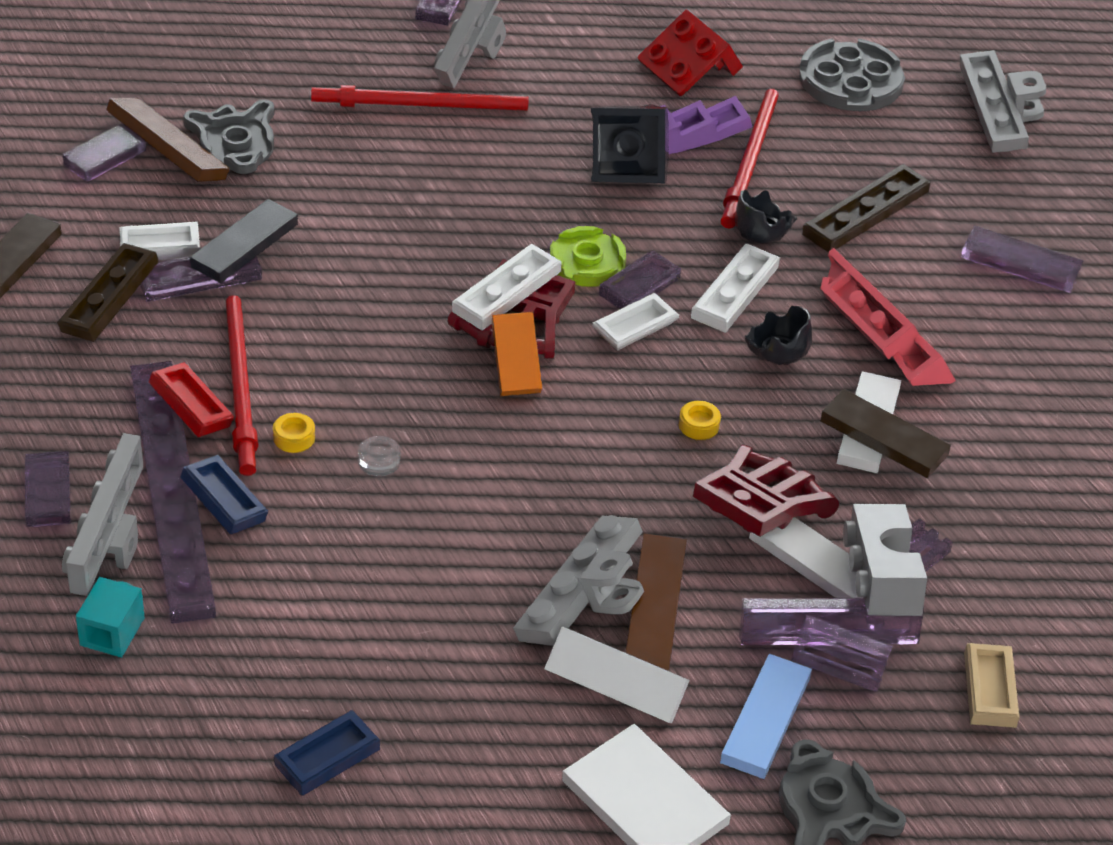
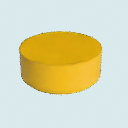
M706 401L689 402L680 410L679 429L684 435L695 440L710 439L719 431L720 411L716 406Z
M284 414L276 419L273 424V441L282 451L289 453L303 452L309 449L315 442V424L305 414Z

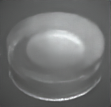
M370 437L364 440L358 448V464L362 471L369 475L387 476L394 473L400 466V446L389 437Z

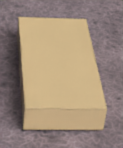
M967 643L964 657L970 724L1017 728L1019 708L1012 646Z

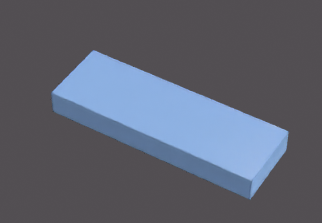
M772 654L768 655L722 751L721 764L765 779L810 680L811 668Z

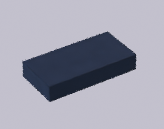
M219 455L183 467L180 478L230 535L265 522L268 510Z
M350 710L275 754L274 763L298 793L304 796L379 751L380 739L353 710Z

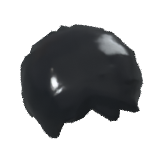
M743 190L738 198L735 224L743 238L759 244H768L781 240L791 230L793 223L798 218L791 215L792 212L790 210L781 212L780 208L771 202L768 191H762L759 195L751 197L747 190Z
M791 306L784 316H778L768 311L764 321L760 325L752 326L748 335H745L748 348L762 360L776 365H788L801 360L807 355L812 344V325L808 310L801 306Z

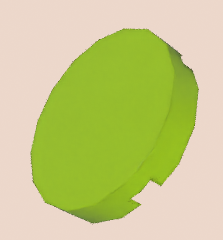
M578 226L567 229L560 233L559 239L555 242L553 240L550 245V255L561 261V272L557 276L573 280L575 285L597 287L609 284L621 276L626 265V247L620 238L614 234L611 237L603 234V229L598 227Z

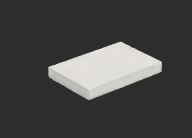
M632 724L563 770L562 781L627 845H701L728 826L731 814L635 724Z

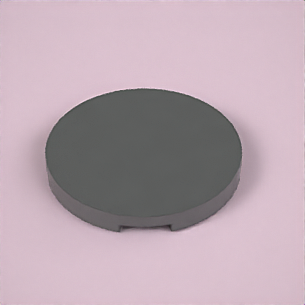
M832 38L811 46L802 56L799 70L800 82L806 92L813 98L828 106L848 111H870L890 105L901 95L905 81L900 60L894 53L877 43L859 38L858 43H835Z

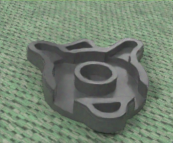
M258 100L244 112L236 111L233 105L225 104L212 112L189 110L183 115L184 127L196 134L199 138L200 146L236 173L248 174L256 171L258 166L265 162L274 150V135L269 122L275 114L273 102L269 100Z
M804 739L793 745L787 772L780 783L779 803L784 815L795 828L796 837L794 845H825L829 838H838L843 845H862L871 834L893 837L903 832L906 824L904 813L887 804L878 796L873 781L864 768L853 760L852 766L842 761L832 759L834 752L822 748L813 740Z

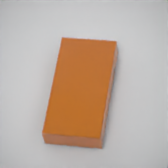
M533 312L492 315L491 321L500 396L541 393L542 381Z

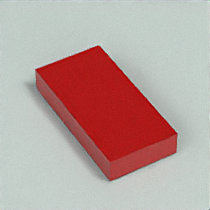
M185 362L152 372L148 383L197 437L231 426L234 419L233 414Z

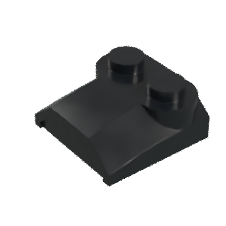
M653 104L644 106L591 107L593 119V168L591 182L665 184L669 160V120L667 107H659Z

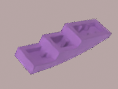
M736 96L707 109L699 100L673 113L668 111L669 154L710 144L752 128L750 116Z

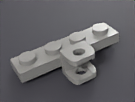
M466 0L465 9L460 19H456L452 24L450 38L445 48L440 49L435 58L434 69L442 85L455 88L475 48L482 49L484 55L494 59L506 37V28L502 18L493 15L500 0Z
M995 50L960 54L959 66L992 153L1027 149L1029 136L1023 122L1038 120L1044 116V108L1039 97L1046 94V84L1041 73L1037 71L1008 73L1006 81ZM1024 83H1033V84H1035V85H1034V86H1026V85H1024ZM1024 106H1031L1033 109L1026 110Z
M123 433L116 450L111 449L109 451L104 478L102 481H96L93 487L92 505L88 513H82L79 518L76 541L73 546H68L64 552L62 571L68 575L70 593L88 596L106 553L115 554L117 568L127 570L138 544L137 519L135 515L124 514V510L143 469L141 438L138 435Z
M602 515L596 521L591 530L513 627L520 642L554 646L561 627L569 629L588 603H590L593 612L624 614L633 608L644 593V589L639 581L621 577L633 565L632 559L627 552L643 532L637 518ZM627 594L626 597L615 600L618 596Z

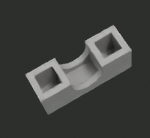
M853 504L851 521L844 522L843 542L845 547H850V571L857 572L856 595L857 597L864 598L868 615L922 616L927 575L920 553H909L912 525L905 504Z

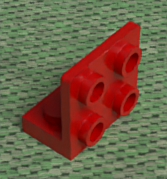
M687 9L637 57L640 63L679 96H683L712 67L718 71L723 67L732 76L743 68L730 44Z

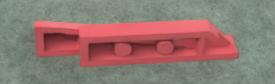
M835 248L831 249L828 254L831 261L828 277H823L820 288L825 297L887 359L893 356L912 386L954 383L956 380L943 357L918 333L914 324Z

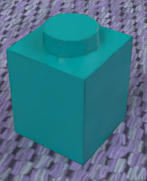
M99 576L76 614L80 646L122 658L145 619L142 588L132 586L127 582H117Z

